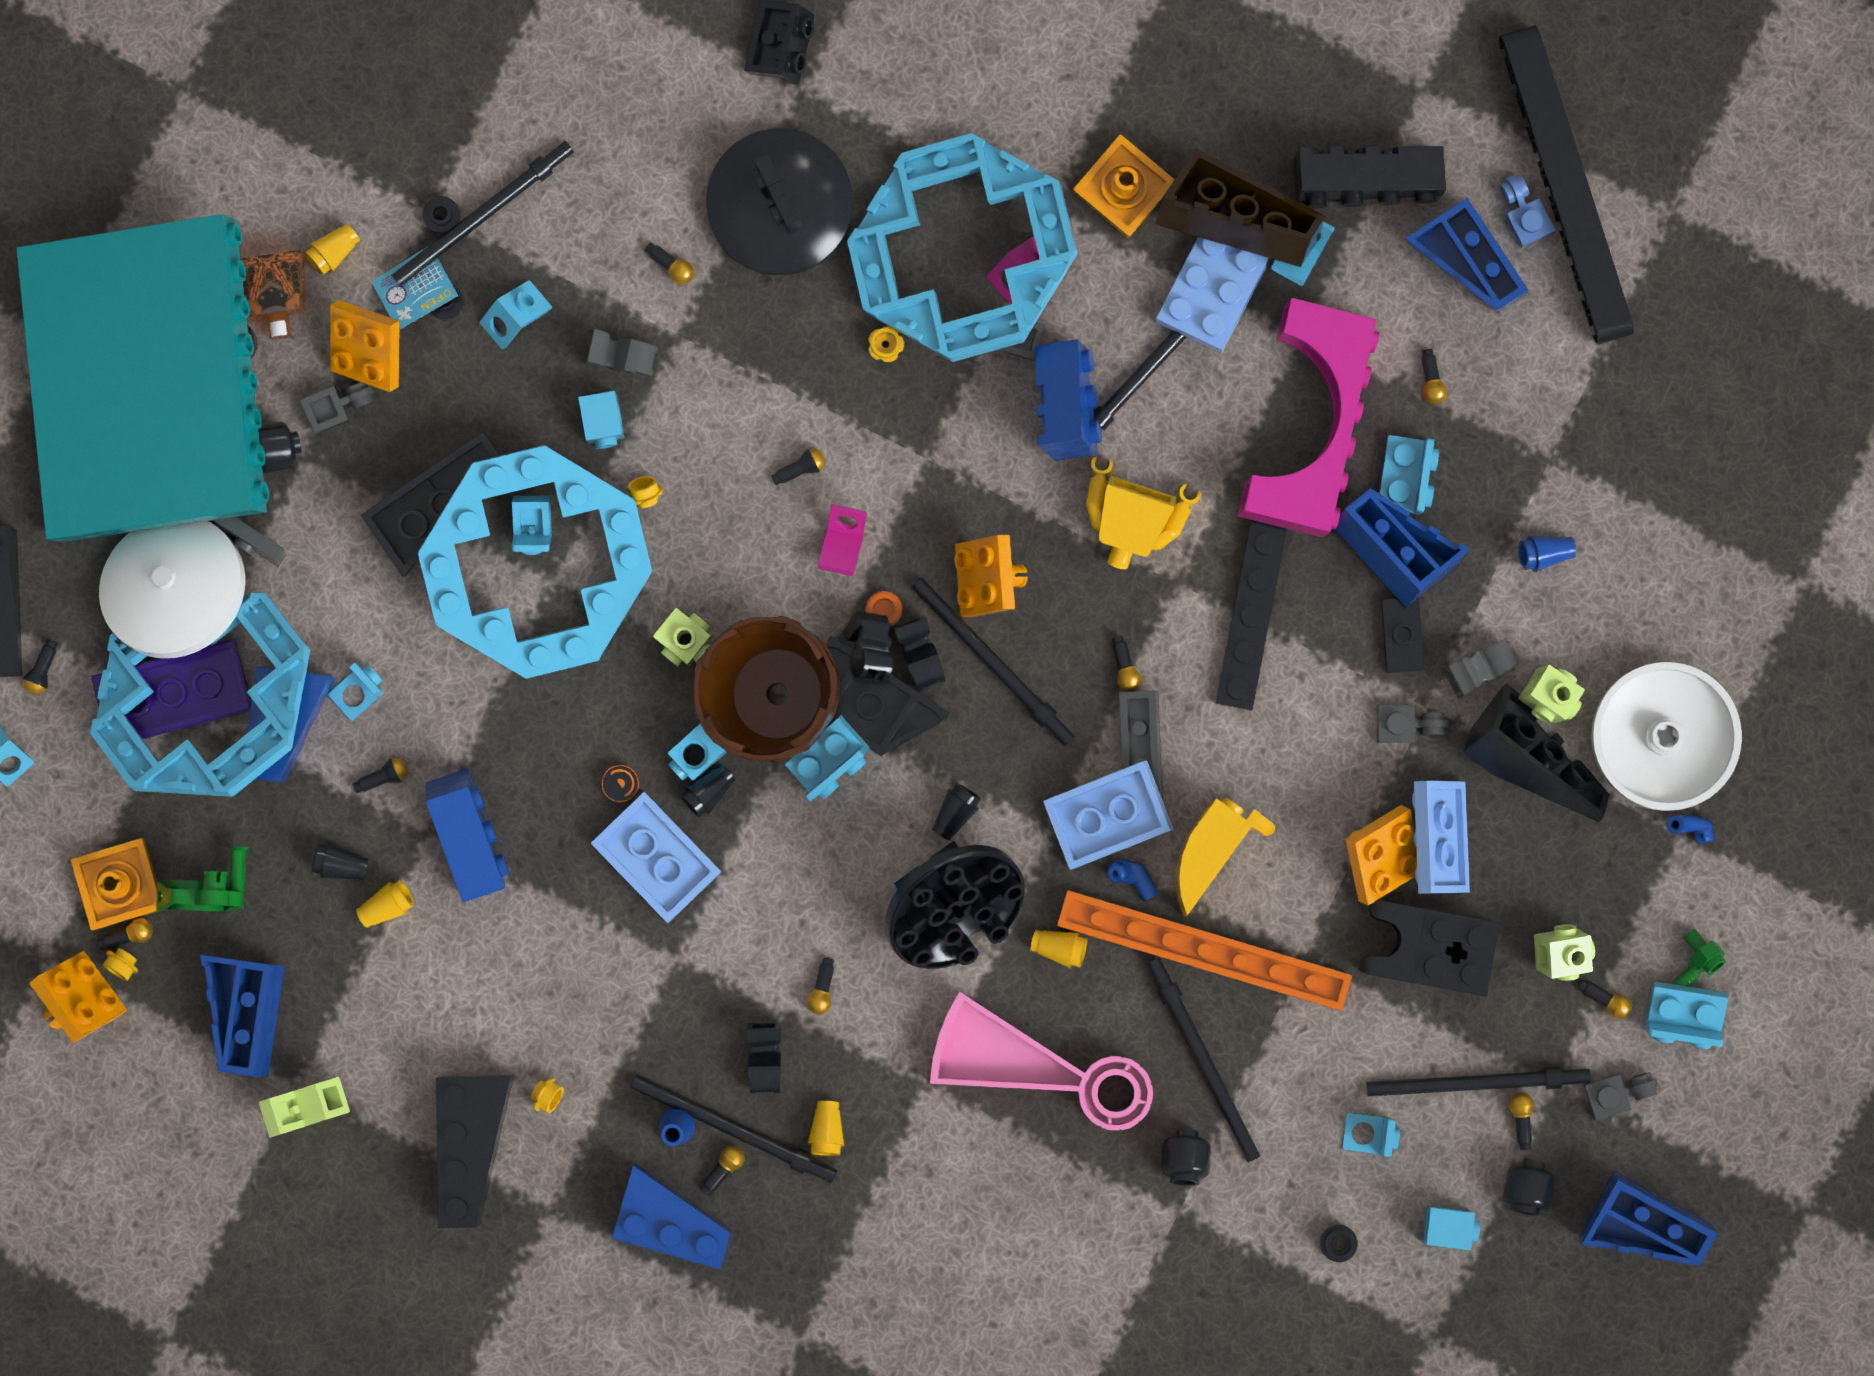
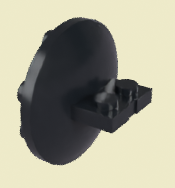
M774 128L758 131L742 138L722 155L709 179L706 208L713 234L731 258L746 268L759 273L792 275L804 272L822 263L841 244L852 218L853 193L844 165L826 144L814 136L801 131Z
M952 841L931 856V859L921 866H917L894 883L897 890L886 912L885 933L889 944L903 961L917 968L939 969L958 964L969 965L977 959L979 952L969 937L982 930L993 944L1005 940L1009 933L1008 929L1018 916L1024 900V878L1020 869L1008 854L998 848L986 845L959 847L955 841Z

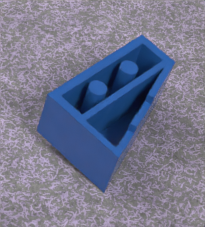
M1468 197L1405 238L1407 243L1497 313L1528 293V288Z
M1078 339L1035 346L1036 386L1038 389L1040 388L1042 405H1037V417L1043 418L1045 434L1038 435V446L1054 461L1097 455V443L1102 442V433L1099 421H1094L1093 407L1098 406V396L1095 385H1090L1089 372L1094 371V360L1091 350L1087 349Z
M1370 488L1344 509L1335 530L1407 608L1455 568L1470 549L1461 543L1457 546L1439 535L1440 530L1432 525L1426 527L1411 518L1409 511Z
M256 666L254 685L275 669ZM306 673L292 750L254 780L285 783L314 720H316L320 708L336 678L328 675ZM253 700L251 701L247 733L266 719Z
M467 768L426 782L425 802L462 902L505 889L504 876L510 875L508 865L503 853L499 855L496 853L493 842L497 841L495 829L491 820H485L482 811L485 803L479 787H474L469 769Z
M200 955L201 964L205 968L208 989H206L207 1001H210L213 1024H211L218 1071L253 1077L269 1076L285 966L214 955Z
M633 1165L612 1238L721 1269L732 1230L649 1174L639 1165Z
M1614 1171L1581 1230L1579 1238L1581 1244L1585 1246L1616 1249L1619 1252H1633L1650 1255L1652 1258L1700 1266L1718 1233L1714 1225L1707 1220Z

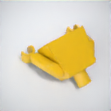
M1095 456L1091 461V472L1094 477L1090 479L1086 507L1092 527L1099 532L1098 541L1112 546L1107 563L1115 568L1125 570L1128 569L1133 553L1148 557L1151 550H1161L1181 534L1191 512L1189 507L1197 503L1201 497V492L1198 490L1194 499L1188 500L1183 495L1187 484L1182 485L1175 497L1112 476L1113 461L1109 459V467L1104 471H1100L1095 467L1097 462V456Z

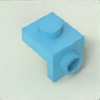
M513 496L512 551L522 552L526 555L548 552L552 537L550 496Z

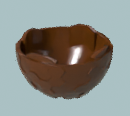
M785 616L751 617L730 625L706 649L704 654L698 659L694 669L695 712L705 733L715 744L731 755L749 761L779 762L806 752L820 739L823 731L834 718L839 703L840 680L838 669L827 646L818 636L804 628L800 622ZM783 684L788 690V697L784 703L774 705L770 700V691L775 685Z

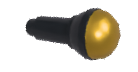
M814 448L806 450L799 458L800 460L777 470L775 474L771 475L775 485L784 484L804 473H819L825 466L824 454Z
M47 639L46 644L42 646L34 668L23 677V687L28 693L38 695L48 688L47 673L57 652L56 647L58 643Z
M399 758L389 759L381 767L382 769L363 776L353 783L356 793L366 792L387 782H403L408 775L406 763Z

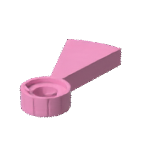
M961 992L958 993L946 1015L932 1060L930 1084L1078 1091L1079 1102L1083 1112L1090 1121L1107 1130H1124L1138 1124L1147 1115L1153 1099V1088L1149 1075L1132 1059L1121 1058V1056L1104 1057L1092 1063L1083 1072ZM1121 1075L1127 1078L1133 1086V1100L1124 1110L1110 1111L1099 1102L1097 1095L1098 1087L1108 1076Z

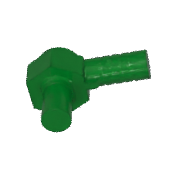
M1696 929L1691 930L1684 936V939L1695 954L1690 958L1691 961L1688 963V969L1671 981L1670 984L1689 987L1699 978L1702 972H1706L1708 975L1714 974L1726 963L1723 958L1725 955L1724 951L1714 941L1706 943Z

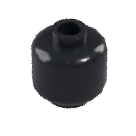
M283 422L262 425L258 432L260 444L265 452V464L262 466L263 473L293 467L296 454L302 452L297 431L290 432L288 426Z
M1179 1129L1176 1131V1136L1168 1137L1163 1142L1161 1169L1163 1174L1170 1178V1183L1174 1185L1196 1186L1200 1184V1180L1209 1175L1211 1146L1207 1140L1198 1137V1131Z
M1523 1159L1522 1165H1514L1509 1168L1503 1199L1511 1205V1211L1539 1216L1540 1211L1547 1210L1550 1207L1555 1177L1552 1173L1544 1170L1545 1163Z

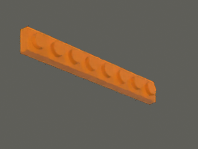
M1068 890L1057 923L1058 927L1339 1011L1343 1010L1353 976Z

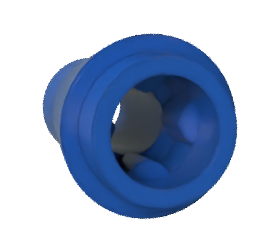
M1528 536L1527 540L1519 542L1518 553L1520 563L1524 570L1531 569L1533 572H1537L1564 560L1575 558V541L1571 536L1564 538Z
M671 1109L661 1116L658 1122V1132L666 1145H683L693 1137L695 1131L694 1120L686 1111ZM676 1128L680 1136L676 1134L670 1135L668 1129Z

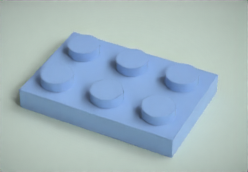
M1198 237L1156 317V323L1179 332L1217 352L1223 353L1271 258Z
M1147 760L1043 801L1070 870L1174 830Z
M1414 781L1412 804L1415 809L1416 829L1414 831V843L1417 848L1415 879L1418 884V894L1470 893L1465 782Z
M645 792L591 842L598 852L667 923L673 920L722 872Z

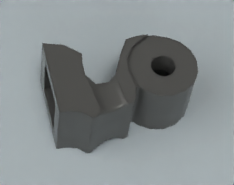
M594 329L591 334L585 365L599 369L609 368L618 373L623 371L634 375L652 377L654 357L658 353L659 348L634 339L621 338L618 341L610 339L608 333Z
M1504 638L1485 649L1472 653L1469 658L1464 657L1443 668V671L1457 698H1460L1478 688L1482 682L1487 683L1519 665V662L1510 649L1507 639Z

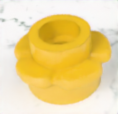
M890 326L875 329L868 338L870 343L869 353L876 360L882 359L883 362H892L898 358V353L904 349L902 336H899L898 331ZM888 341L889 347L884 348L882 343Z
M641 476L628 484L629 492L627 495L635 499L636 505L639 508H648L658 502V496L663 493V488L657 484L656 478L653 476Z
M120 948L115 953L112 951L106 952L108 957L103 963V967L118 978L128 981L133 973L138 972V969L134 966L137 959Z
M549 1078L546 1082L541 1080L534 1087L531 1094V1100L535 1101L534 1110L539 1111L541 1109L549 1114L558 1106L563 1096L564 1088L556 1084L557 1082H555L554 1078Z

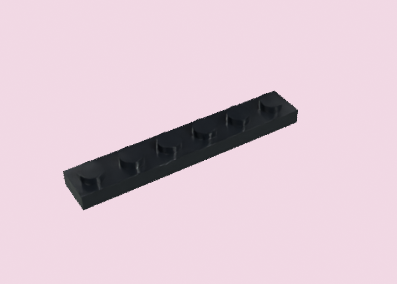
M1250 520L1216 698V704L1249 711L1253 710L1287 532L1286 528Z

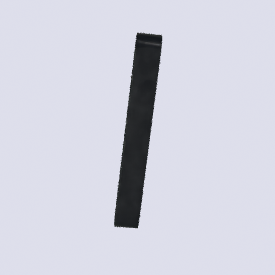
M1536 25L1499 35L1500 49H1505L1507 55L1504 61L1511 83H1515L1518 90L1515 96L1523 119L1527 118L1529 124L1526 130L1534 153L1538 152L1540 161L1537 162L1545 188L1549 187L1551 193L1548 199L1555 220L1560 222L1562 231H1559L1565 252L1567 257L1571 256L1573 265L1570 267L1578 292L1582 291L1585 299L1581 302L1589 327L1593 326L1596 335H1592L1593 339L1599 345L1632 335L1634 333L1632 318L1540 32Z

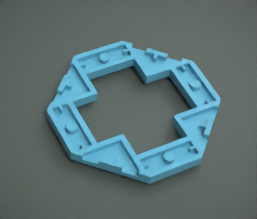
M973 133L901 153L893 165L894 170L885 185H881L866 209L868 211L859 227L853 230L847 240L863 310L870 316L951 362L1023 343L1078 254L1060 182L1047 174L1035 170L1024 161L1004 150L1001 151L986 143L984 139ZM981 172L987 200L990 205L1025 196L1040 260L1004 269L1013 304L943 323L937 294L934 289L900 299L885 235L920 225L912 191Z
M546 445L472 462L417 552L436 626L526 679L598 661L652 573L635 499ZM553 482L563 518L596 509L599 510L615 579L580 588L588 624L517 641L508 606L471 614L454 544L490 536L482 499Z
M266 593L244 595L242 604L233 622L219 638L211 643L212 645L242 623L275 666V670L247 691L266 719L210 764L206 762L194 744L188 739L161 761L156 758L125 716L154 692L135 667L147 656L128 647L114 633L110 635L107 650L110 652L107 669L102 672L97 696L100 703L97 718L92 720L90 734L131 789L144 792L233 797L292 750L310 649Z

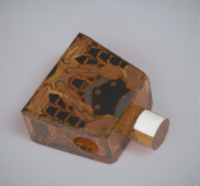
M302 250L240 259L246 269V279L243 282L244 296L247 298L250 307L249 317L254 322L267 320L269 339L291 337L289 316L305 314L307 260Z

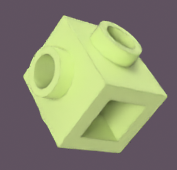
M677 608L653 635L654 639L665 647L661 654L677 667L682 661L689 667L694 661L697 663L698 659L710 646L708 643L712 640L711 635L707 633V630L711 627L695 613L688 618ZM684 634H690L692 637L691 642L687 645L680 644V638Z
M1549 664L1535 670L1518 699L1533 709L1532 714L1537 719L1547 724H1551V722L1554 724L1567 719L1571 720L1577 714L1582 705L1579 699L1585 689L1576 684L1577 678L1563 669L1557 670Z
M1557 925L1554 927V931L1534 934L1536 970L1552 979L1557 978L1568 981L1578 979L1579 974L1593 972L1594 943L1590 935L1577 929L1575 925Z

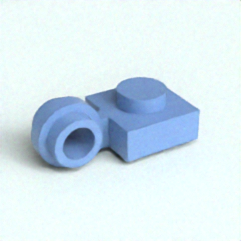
M1521 175L1506 177L1505 182L1500 184V190L1508 204L1515 202L1517 209L1507 213L1505 216L1520 247L1523 248L1554 233L1556 230L1541 199L1538 198L1526 204L1524 197L1530 195L1523 177Z

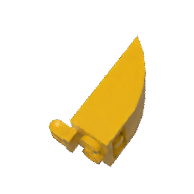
M1227 797L1222 801L1217 798L1211 801L1186 836L1178 856L1175 882L1177 900L1183 917L1188 916L1250 828H1253L1262 836H1270L1274 833L1275 825L1255 809L1251 810L1246 819L1240 815L1244 810Z

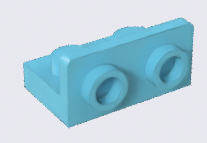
M1392 435L1387 436L1379 494L1409 511L1410 514L1421 515L1425 507H1431L1434 485H1428L1430 470L1436 471L1439 459V449L1433 448L1434 439L1419 440Z
M841 715L825 728L820 739L809 750L790 758L785 765L808 790L809 793L805 797L809 802L818 795L824 800L840 786L836 780L846 772L851 777L867 763L863 756L870 750V747Z
M1653 981L1645 1020L1648 1035L1662 1043H1673L1677 1040L1689 1042L1692 1046L1701 1049H1709L1712 1046L1722 1047L1724 1039L1721 1031L1729 999L1727 992Z

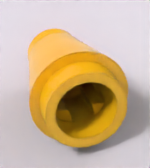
M345 224L310 243L309 249L304 252V255L320 275L323 276L328 271L333 273L355 247V244L360 241V238L348 224Z
M399 880L395 883L389 881L363 903L362 906L357 908L356 913L361 923L368 928L372 925L408 914V909L414 906V900L402 881Z
M1035 930L1030 951L1071 969L1072 966L1081 967L1088 940L1087 938L1080 937V933Z
M817 1101V1109L815 1110L808 1145H811V1154L839 1156L841 1147L845 1146L839 1102Z

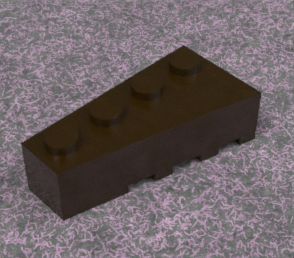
M1195 149L1163 196L1155 224L1301 267L1317 243L1326 216Z

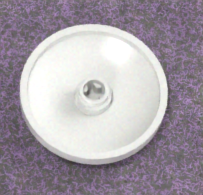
M209 521L129 532L111 552L102 571L99 585V600L102 614L112 632L124 644L138 653L155 658H178L190 655L213 643L226 631L236 617L245 591L244 564L233 542L222 530Z
M1659 662L1628 672L1606 691L1594 714L1591 744L1599 771L1607 783L1619 795L1633 804L1644 808L1673 811L1702 803L1725 785L1739 759L1742 730L1739 715L1732 699L1714 678L1689 665Z

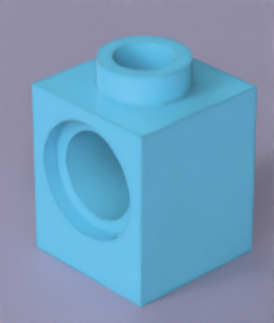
M610 391L578 397L585 439L588 445L595 444L596 449L617 446V440L625 437L616 392Z
M700 723L668 752L673 759L668 765L682 781L688 776L694 781L727 752L709 738ZM692 745H699L705 751L704 760L696 766L687 764L684 757L686 749Z
M1427 1206L1423 1234L1424 1244L1471 1250L1472 1242H1478L1480 1220H1475L1474 1212Z

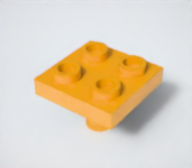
M1120 134L1074 187L1073 193L1129 239L1160 203L1175 179Z
M341 300L331 304L330 371L388 392L398 388L399 320Z
M995 535L955 544L956 554L954 562L957 568V601L960 606V617H975L1015 609L1013 587H1024L1028 576H1015L1017 573H1027V569L1023 564L1012 565L1010 535Z
M1400 805L1361 830L1352 832L1345 839L1359 902L1369 906L1415 877L1417 848L1414 843L1415 828L1411 809Z
M144 838L70 859L91 931L157 912V880Z
M85 951L38 975L29 983L47 1007L44 1012L45 1021L53 1016L55 1019L48 1025L54 1029L62 1028L73 1044L119 1018L127 1011V1008Z

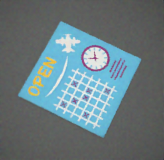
M424 249L371 282L390 318L399 320V330L458 296L438 258L401 287L391 276Z

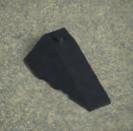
M6 525L0 526V677L22 676L17 529Z
M1506 683L1470 729L1463 752L1473 762L1479 764L1494 776L1597 822L1602 820L1610 794L1582 761L1575 760L1571 762L1567 758L1562 747L1565 741L1561 736L1555 733L1550 737L1536 721L1537 718L1532 714L1533 709L1518 699L1520 694Z

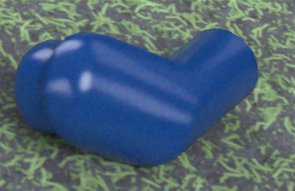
M1683 814L1671 816L1667 820V829L1670 833L1694 832V840L1698 844L1711 842L1715 838L1712 830L1714 825L1709 819Z
M1118 859L1109 866L1107 871L1109 879L1114 883L1120 882L1134 885L1143 902L1159 894L1146 867L1142 863Z

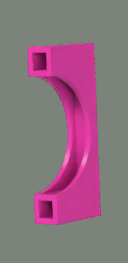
M1291 298L1284 305L1277 341L1286 343L1301 351L1322 373L1332 398V428L1324 449L1308 467L1284 476H1250L1244 484L1238 517L1322 538L1330 533L1331 529H1336L1341 514V508L1336 507L1339 493H1344L1349 475L1348 472H1344L1346 458L1351 459L1356 445V437L1351 436L1354 423H1359L1364 408V402L1359 401L1361 389L1367 387L1371 376L1372 368L1367 366L1369 353L1375 352L1379 339V332L1374 331L1377 319Z

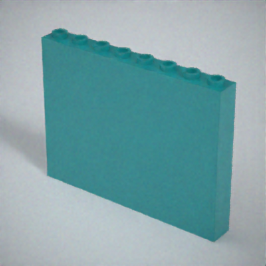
M219 214L16 247L46 540L65 542L267 513L266 503L269 500V489L263 479L262 466L265 464V452L260 444L258 429L261 427V414L256 407L254 393L257 391L258 382L251 365L254 344L247 327L250 307L247 298L244 296L243 282L246 279V269L244 263L240 260L239 245L242 243V232L236 219Z

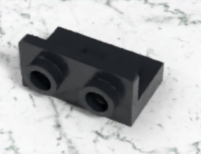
M760 0L744 71L751 75L782 78L791 84H799L801 74L806 68V52L809 39L814 32V14L799 4Z

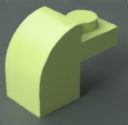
M339 1077L259 1102L269 1138L350 1112Z

